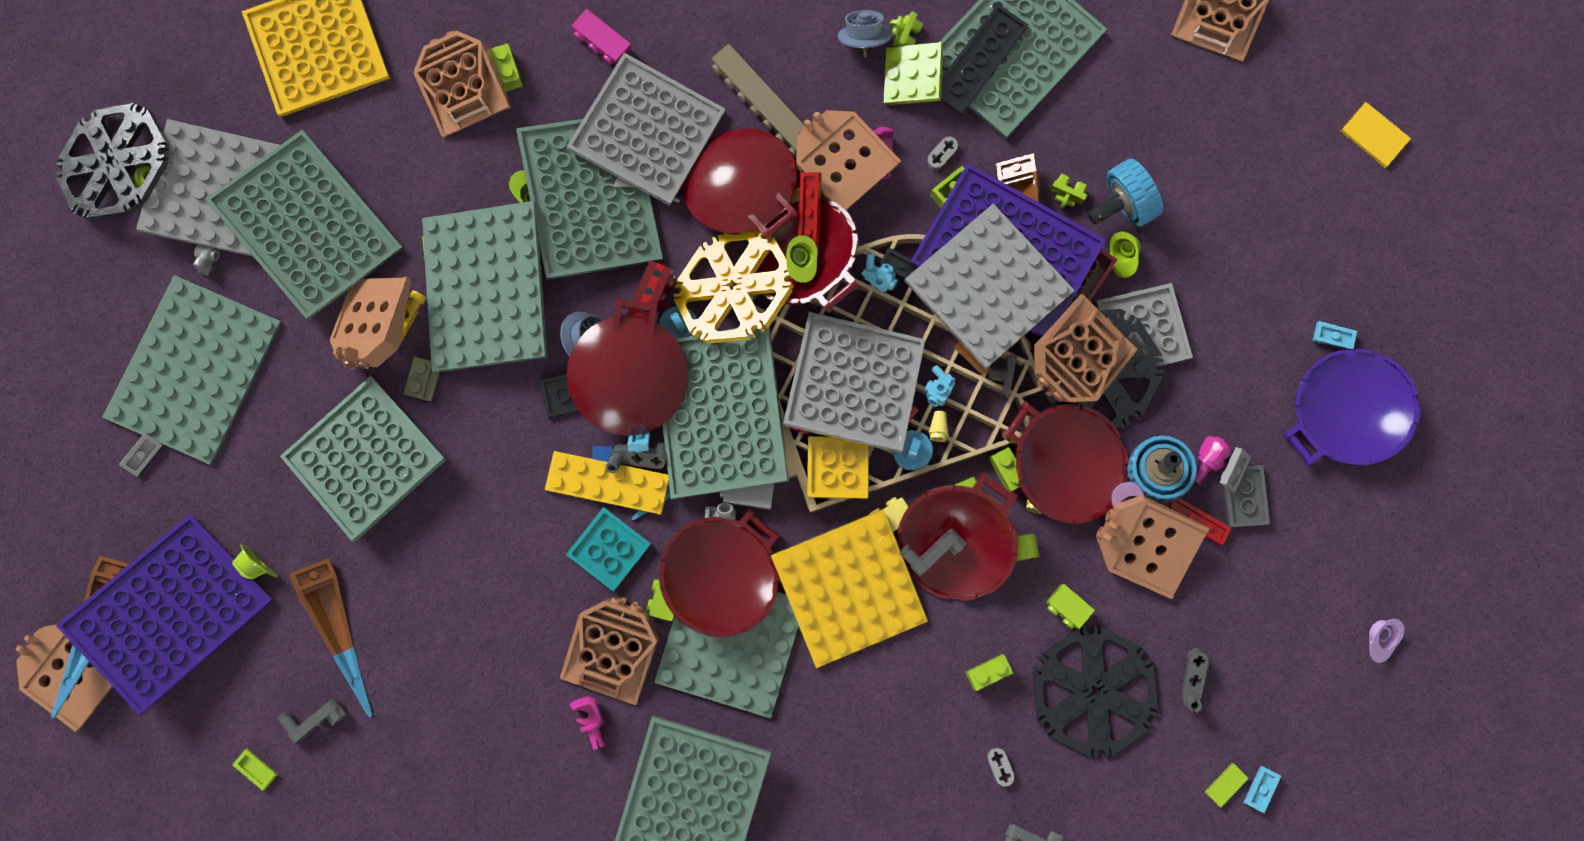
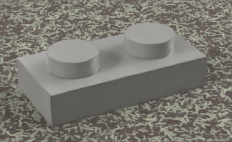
M145 432L119 465L137 477L163 444Z
M1235 448L1229 458L1226 470L1221 476L1220 484L1228 491L1236 492L1251 459V456L1243 449Z

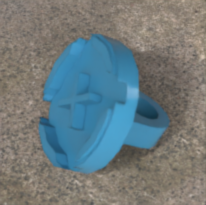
M677 306L669 308L662 314L659 325L669 331L675 339L693 336L689 332ZM688 309L692 319L697 320L695 314Z
M910 430L906 432L902 453L893 451L892 453L900 467L915 471L929 463L933 447L925 434L920 431Z

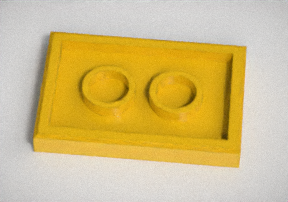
M1367 102L1361 106L1340 131L1384 168L1391 163L1411 139Z

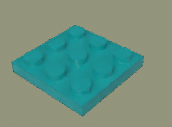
M603 507L566 555L615 592L650 547L651 543Z

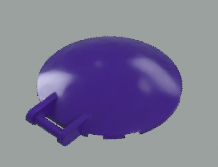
M1366 349L1333 352L1313 364L1302 378L1295 401L1298 424L1285 432L1283 437L1292 443L1304 458V463L1307 467L1324 455L1332 460L1349 465H1370L1385 461L1401 451L1414 435L1420 418L1417 389L1408 373L1387 356L1384 357ZM1300 431L1317 451L1315 454L1311 455L1296 437L1295 434Z

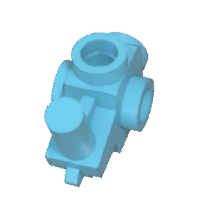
M867 253L866 268L863 270L862 275L865 276L867 281L871 282L873 287L882 292H886L888 289L893 290L898 281L895 279L896 274L893 271V267L888 264H883L881 267L875 266V254Z
M936 365L931 371L938 377V380L935 379L934 382L930 380L924 390L927 392L928 403L935 407L945 404L955 385V378L950 374L946 375Z

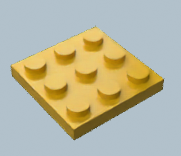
M808 437L807 497L868 499L869 446L834 437Z

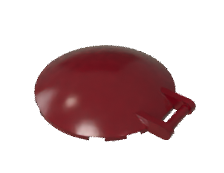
M749 128L735 129L711 138L706 143L683 183V195L689 211L699 223L713 231L717 230L724 232V234L736 235L740 234V232L750 230L754 232L758 230L769 241L774 233L792 219L795 220L799 217L796 210L790 205V199L794 190H796L798 177L793 155L780 139L762 130ZM787 212V214H785V215H784L782 218H780L777 222H775L773 225H771L768 229L766 228V227H767L768 225H770L773 221H775L778 217H780L783 213Z
M821 200L819 253L817 255L816 274L808 282L800 283L794 279H789L787 282H791L794 287L784 304H802L817 299L827 312L830 313L838 302L851 291H856L860 287L848 273L854 263L858 250L857 229L848 212L831 200ZM799 201L795 203L790 202V205L799 215ZM787 212L783 213L780 217H778L775 221H773V222H772L770 225H768L766 228L768 229L771 225H773V224H774L775 222H777L780 218H782L785 214H787ZM799 217L795 220L792 219L772 235L785 257L790 241L798 236ZM769 251L755 273L772 272L779 268V262L772 251ZM843 280H846L848 284L828 301L824 298ZM776 293L761 294L771 301L776 297Z
M617 297L615 316L590 327L579 338L571 352L567 366V385L571 399L587 421L605 432L631 436L652 431L673 416L684 398L688 383L686 359L679 343L672 334L655 322L657 302L643 303L623 300V298ZM626 308L650 311L649 317L621 314V310Z
M1023 402L1018 415L1009 428L1005 429L1001 434L1004 439L1017 448L1016 471L1025 496L1039 512L1055 521L1067 524H1080L1091 522L1105 515L1114 507L1111 499L1114 489L1128 480L1127 464L1129 459L1126 447L1124 448L1120 438L1121 434L1107 417L1090 407L1063 404L1039 413L1031 405ZM1028 415L1031 421L1021 436L1017 437L1014 433Z
M985 472L980 475L972 488L950 485L923 493L910 504L902 516L897 531L899 550L908 544L920 557L952 528L967 543L956 555L947 550L920 576L910 568L911 565L903 557L911 579L932 595L947 600L948 598L960 599V601L975 600L997 590L1013 571L1018 555V536L1007 510L1018 494L1013 491L1009 492L990 479L989 475ZM985 484L1006 499L1005 502L1001 504L980 489L981 486Z
M751 509L748 510L740 521L723 519L722 517H707L702 520L693 521L681 528L666 545L659 564L660 590L669 610L686 627L711 637H732L754 628L770 612L777 597L779 575L771 557L773 552L770 547L780 534L777 531H772L759 520ZM746 522H751L756 528H758L762 533H764L769 538L768 541L764 539L759 533H757L752 527H750Z

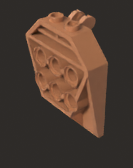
M1184 0L1171 36L1243 62L1269 0H1247L1250 5L1249 7L1243 6L1242 0ZM1197 8L1204 9L1205 15H1199ZM1215 15H1221L1223 22H1218ZM1238 21L1241 24V29L1235 28L1233 22Z
M450 31L445 37L433 39L429 42L430 44L423 47L413 73L443 138L511 108L488 44L459 31ZM474 60V65L471 67L470 64ZM457 68V73L454 75V70ZM441 76L440 81L437 83V78ZM482 81V86L478 89V84ZM465 89V94L462 96L461 93Z
M826 110L823 114L815 112L812 122L809 120L804 121L803 124L805 126L798 132L796 169L799 172L822 173L821 193L828 200L848 210L900 164L901 160L855 112ZM850 134L853 136V139L846 140L844 136ZM837 147L839 152L832 153L829 149ZM867 151L870 155L862 157L860 152ZM820 159L823 160L825 164L822 166H818L817 164H815V161ZM853 164L855 169L848 170L845 165ZM837 176L841 181L835 183L831 181V178Z
M410 278L362 279L348 290L330 338L335 358L344 362V366L355 369V367L364 369L379 367L398 350L410 289Z
M1081 294L1034 345L1035 375L1039 378L1037 385L1041 388L1043 386L1047 388L1046 394L1048 396L1053 395L1060 402L1097 401L1138 349ZM1075 327H1078L1080 330L1078 336L1074 334ZM1090 340L1093 342L1092 350H1089L1088 343ZM1060 344H1062L1064 347V351L1062 354L1058 352V347ZM1104 354L1107 356V362L1105 364H1103L1102 362V356ZM1074 358H1076L1078 362L1075 368L1072 366V360ZM1088 372H1090L1091 379L1089 382L1086 380V374Z
M1141 495L1115 504L1113 509L1107 512L1105 518L1107 521L1103 527L1099 528L1096 538L1105 565L1110 572L1173 599L1209 528ZM1146 518H1152L1149 524H1143ZM1167 528H1173L1172 533L1165 534ZM1136 536H1143L1141 541L1134 542ZM1159 545H1164V549L1162 551H1155ZM1133 553L1131 559H1124L1126 554ZM1149 563H1155L1152 569H1146Z
M612 597V599L604 600L579 614L560 679L637 705L659 635L648 613L642 610L643 607L639 606L638 602L634 601L629 606L626 605L627 598L622 597L619 599ZM592 628L600 630V637L593 636ZM611 635H617L620 638V643L614 644L611 641ZM630 642H637L639 650H632ZM584 651H590L593 659L587 660L584 657ZM603 658H609L612 661V666H605ZM622 665H629L631 673H625L622 670Z
M56 625L42 627L34 635L27 634L24 640L29 645H18L16 651L20 653V657L17 659L19 690L51 714L72 648V643ZM61 659L64 662V666L62 669L59 667V662ZM90 662L82 673L83 681L81 683L77 681L70 693V698L66 699L56 718L75 732L82 728L113 687ZM48 676L51 679V683L49 686L46 683V679Z

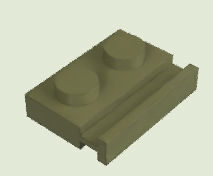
M414 357L403 395L433 402L441 372H432L430 360Z

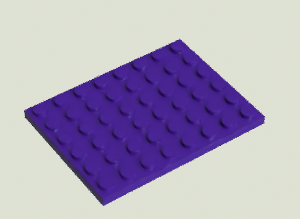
M967 163L911 259L910 264L917 268L920 267L988 207L994 204L1075 290L1030 330L1042 337L1070 306L1106 240Z
M189 514L60 621L56 627L128 704L142 716L273 600L253 579L240 575L233 566L234 559Z

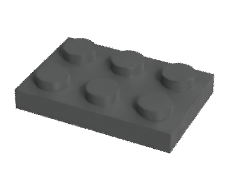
M1263 465L1247 466L1236 492L1228 491L1224 487L1229 527L1270 525Z

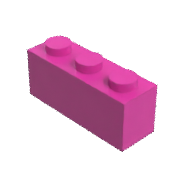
M588 9L572 24L574 37L580 42L584 40L588 43L589 49L595 54L599 52L603 55V60L609 65L614 64L616 66L623 53L629 55L632 51L631 44Z

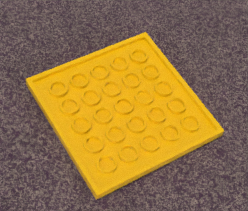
M273 0L242 11L279 117L390 79L362 0Z
M883 509L771 555L816 668L928 622L903 557L899 554V547Z

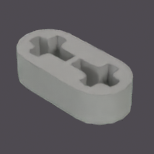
M945 137L930 153L927 161L930 168L934 170L941 169L955 154L958 143L953 137ZM945 143L953 144L952 149L949 148L946 152L943 151L946 146ZM941 154L940 164L938 162L934 164L932 157L937 158Z
M1000 748L991 749L988 752L987 759L996 782L1001 786L1011 785L1014 781V773L1005 752ZM994 752L1002 754L1000 766H998L995 760L992 761ZM1001 768H1003L1006 774H1010L1007 782L999 779L1002 776Z

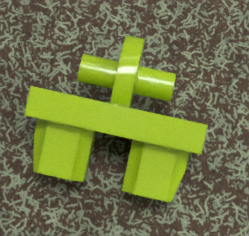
M912 11L905 18L899 16L897 20L890 21L889 26L893 29L891 33L896 36L893 47L915 44L916 39L909 36V32L912 31L917 34L923 23L916 19L917 14Z
M1061 174L1057 181H1054L1050 191L1057 194L1055 200L1061 202L1059 208L1063 209L1065 204L1073 207L1075 202L1082 205L1087 196L1085 194L1087 185L1077 182L1073 189L1067 186L1070 178Z

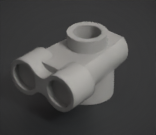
M197 245L194 251L196 260L193 266L198 269L200 274L209 276L213 262L219 259V249Z
M721 503L717 508L715 506H706L705 518L722 517L723 519L736 520V509H733L730 503Z

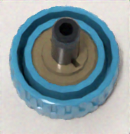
M1128 159L1107 173V183L1113 197L1096 206L1092 211L1089 210L1087 216L1091 223L1096 225L1099 221H1103L1122 210L1123 214L1132 224L1143 226L1163 213L1164 206L1159 190L1146 169L1138 161Z
M1154 436L1143 441L1132 452L1127 465L1128 480L1138 485L1145 497L1159 504H1167L1184 496L1193 486L1197 475L1196 460L1191 450L1180 440L1170 436Z

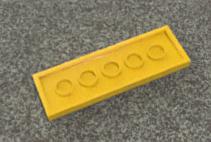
M554 451L545 486L546 491L662 515L669 486L667 474L623 465L619 466L616 473H609L606 470L608 462Z

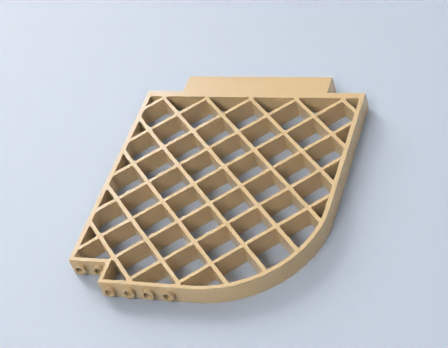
M905 234L880 239L859 246L856 256L861 254L867 256V253H874L875 260L880 262L884 255L874 250L890 245V248L894 250L897 244L903 243L921 244L925 235ZM854 278L860 286L858 289L867 293L857 316L836 306L831 311V313L847 321L879 328L861 319L871 296H875L899 308L888 331L893 330L902 310L930 323L922 338L925 341L933 325L952 333L935 314L931 315L906 303L912 291L910 287L901 301L876 289L872 285L870 286ZM839 285L830 291L826 299L827 301L834 296ZM751 295L753 302H755L758 295ZM817 299L810 301V303L822 308L819 313L820 315L825 314L827 310ZM785 304L780 316H776L773 320L776 324L771 332V342H773L780 326L801 336L804 335L805 329L784 320L791 306L790 304ZM756 306L759 313L765 312V310ZM1023 336L1018 340L1025 359L1008 351L1000 356L1023 367L1012 391L986 379L985 376L989 368L980 376L955 364L954 361L958 354L957 350L954 351L950 361L923 349L922 356L946 367V375L952 370L977 382L976 387L966 406L949 398L945 402V405L963 414L952 437L948 436L946 441H944L948 445L939 463L931 466L925 465L919 470L902 476L899 475L903 468L899 466L894 478L884 482L868 475V481L875 484L868 487V493L1010 445L1011 443L1007 440L995 444L992 443L998 431L1003 432L1009 428L1003 425L1002 422L1012 401H1016L1020 411V406L1023 402L1027 403L1023 398L1041 393L1044 390V387L1041 388L1037 385L1038 377L1035 375V357H1032L1030 352L1032 347L1029 339ZM773 352L775 361L792 368L781 392L778 394L788 477L797 476L809 513L853 499L825 498L829 501L816 505L814 498L807 497V477L796 447L808 452V445L800 442L804 433L799 432L796 440H794L790 428L783 426L785 414L781 405V401L788 404L789 397L784 395L795 375L798 357L793 362ZM1029 369L1035 389L1017 394L1016 392L1025 373ZM916 383L915 390L927 395V392L924 391L925 387ZM981 385L1008 397L998 421L970 409ZM928 405L921 422L912 419L908 425L916 428V431H923L929 434L930 427L924 425L933 406ZM967 415L994 428L985 447L976 450L956 440ZM1028 415L1023 420L1025 428L1031 421ZM1016 431L1014 434L1020 437L1022 433ZM870 446L868 451V459L874 449L872 446ZM952 446L966 452V454L946 460ZM881 449L893 455L892 451Z

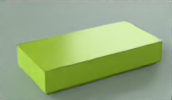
M248 748L233 763L237 770L262 791H265L278 775Z
M1232 763L1205 793L1221 808L1249 778Z

